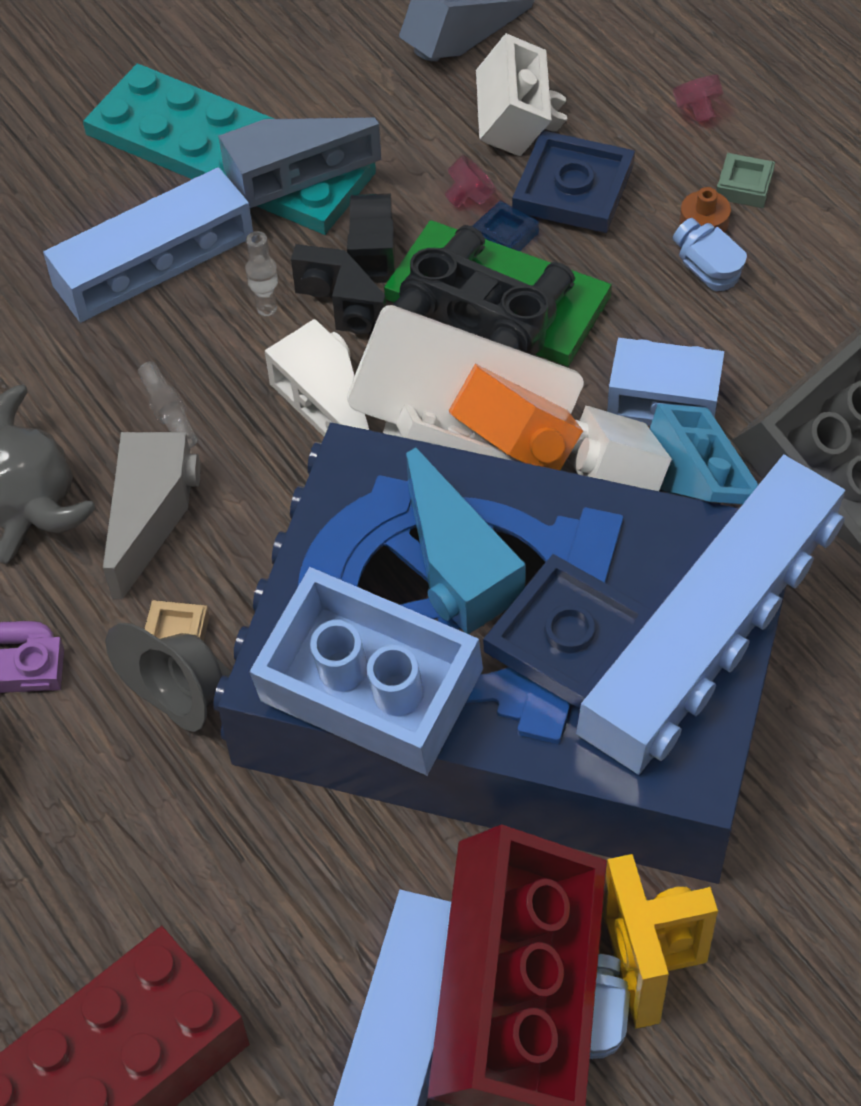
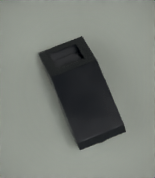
M295 244L291 257L295 293L332 298L336 330L348 331L354 334H372L378 316L386 306L385 294L346 250Z

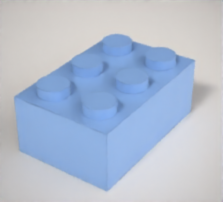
M309 567L249 673L261 702L428 776L483 670L478 638Z

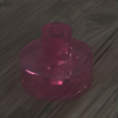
M718 74L698 78L672 89L677 108L682 109L692 106L697 123L715 117L711 100L724 94Z
M461 155L448 168V172L455 183L444 194L456 207H459L468 197L482 205L496 191L495 185L484 171L465 155Z

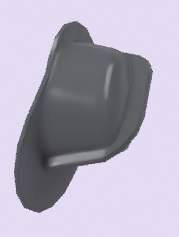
M118 623L110 628L105 639L107 655L114 670L123 682L137 695L167 714L172 721L184 730L195 732L204 727L207 719V707L214 702L219 680L222 676L230 677L231 671L214 656L206 643L196 635L180 633L159 639L132 623Z

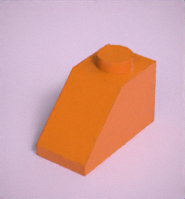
M477 364L472 368L449 409V413L507 455L523 463L555 470H561L583 433L582 428L568 410Z

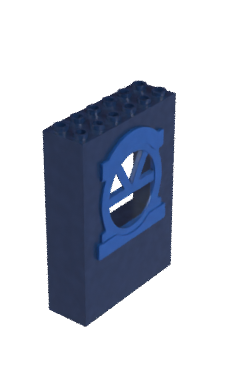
M330 422L322 443L315 442L311 448L308 459L309 477L305 487L297 486L294 491L290 506V518L292 520L287 532L280 531L275 539L272 550L273 568L269 578H261L257 584L253 599V610L255 613L250 626H242L236 637L234 645L235 664L230 677L222 676L215 691L214 710L220 714L222 722L221 739L227 743L231 764L487 828H493L502 824L573 849L610 858L633 854L635 864L719 884L786 587L779 594V597L782 598L781 605L768 626L763 630L755 626L746 637L750 642L737 666L731 672L722 668L712 682L716 684V688L703 710L697 716L688 712L678 724L682 731L669 754L662 761L653 757L640 775L576 734L580 713L578 707L510 667L479 676L428 776L261 702L249 671L309 567L358 587L361 575L370 559L381 547L386 546L428 582L421 545L409 534L417 526L408 487L406 453L415 447L495 532L509 534L520 539L537 552L545 563L554 554L654 611H657L740 508ZM429 598L401 604V606L431 619H438V622L457 630L461 629L452 618L446 621L440 617L433 608Z

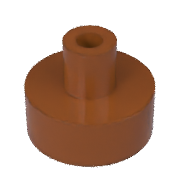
M711 187L701 188L699 191L689 194L683 200L680 212V225L687 219L694 218L701 226L711 223L715 228L719 227L726 233L730 222V203L723 195L717 193L715 189Z

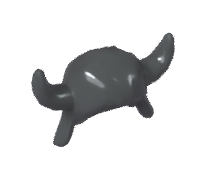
M23 384L14 386L0 395V527L4 529V533L0 538V562L3 564L13 560L33 524L42 531L63 533L76 528L95 510V503L93 501H84L72 506L60 507L71 488L73 475L65 459L64 449L55 442L51 434L38 428H24L14 425L16 412L27 394V387Z

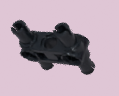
M469 225L461 226L443 248H426L419 250L413 255L410 260V274L401 283L400 297L394 302L393 306L530 355L537 354L543 349L546 330L554 322L557 315L556 305L575 284L573 283L575 276L571 269L559 262H552L547 265L543 274L533 286L473 262L474 258L485 249V246H483L485 238L478 229Z

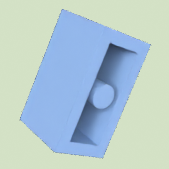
M618 337L609 384L607 412L651 426L657 404L661 403L706 407L715 418L724 351L705 349L698 346L688 347L657 343L644 339L634 340Z

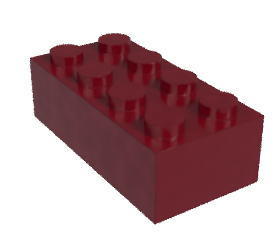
M502 824L458 842L427 1098L456 1106H586L607 860Z
M161 925L0 1052V1106H177L250 1045L242 1016Z

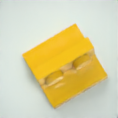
M633 854L607 859L602 914L614 956L621 960L620 977L627 981L629 985V1008L635 1029L660 1024L669 976L668 971L704 964L708 961L718 914L711 887L691 891L688 887H674L659 893L654 899L647 901Z

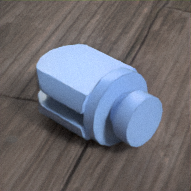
M689 218L683 222L672 238L681 248L679 257L683 260V264L712 291H725L734 287L740 278L747 253L719 227L715 228L711 223L701 226L694 218Z
M605 954L598 955L590 1059L605 1058L615 1053L623 1043L627 1033L630 1001L629 985L627 981L614 977L620 974L621 960Z

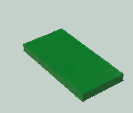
M430 220L384 286L385 299L395 302L400 297L401 283L410 274V260L415 253L426 248H443L458 229ZM486 239L483 245L485 249L473 260V262L531 286L543 274L547 265L551 263ZM573 270L571 271L575 276L574 287L556 305L557 315L554 322L546 330L543 349L535 354L567 367L571 364L610 299L612 284Z

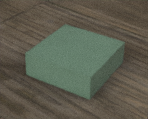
M727 153L717 185V193L723 195L729 202L764 208L774 174L775 162Z

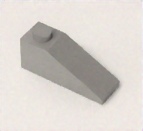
M121 432L103 571L112 599H123L187 511L190 488L199 486L200 458L198 454L190 453L186 432Z

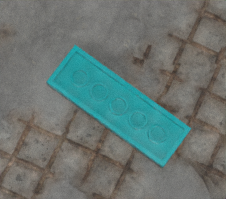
M137 63L83 120V125L87 136L193 179L217 167L225 174L219 135L263 119L275 118ZM375 162L263 203L257 207L326 235L349 207L350 196L358 195L376 174Z

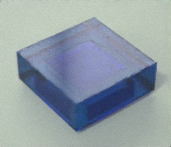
M501 200L473 225L474 228L482 233L486 240L517 251H521L539 234V221L512 208V206Z

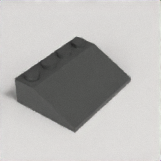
M861 326L732 439V442L763 479L784 454L845 489L838 514L845 517V520L837 536L859 553H861Z

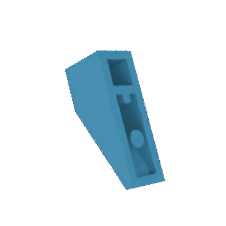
M657 404L650 430L672 458L660 489L669 493L681 494L708 502L744 504L757 488L758 483L710 410L706 407Z
M415 447L406 453L408 487L430 588L427 591L428 598L440 617L446 621L452 618L465 633L470 634L506 611L524 590L525 563Z

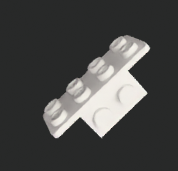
M388 305L381 310L348 391L347 401L353 410L396 424L401 436L404 438L521 462L504 453L449 413L451 405L474 365L477 364L568 410L570 414L582 390L584 381L577 371L408 310Z

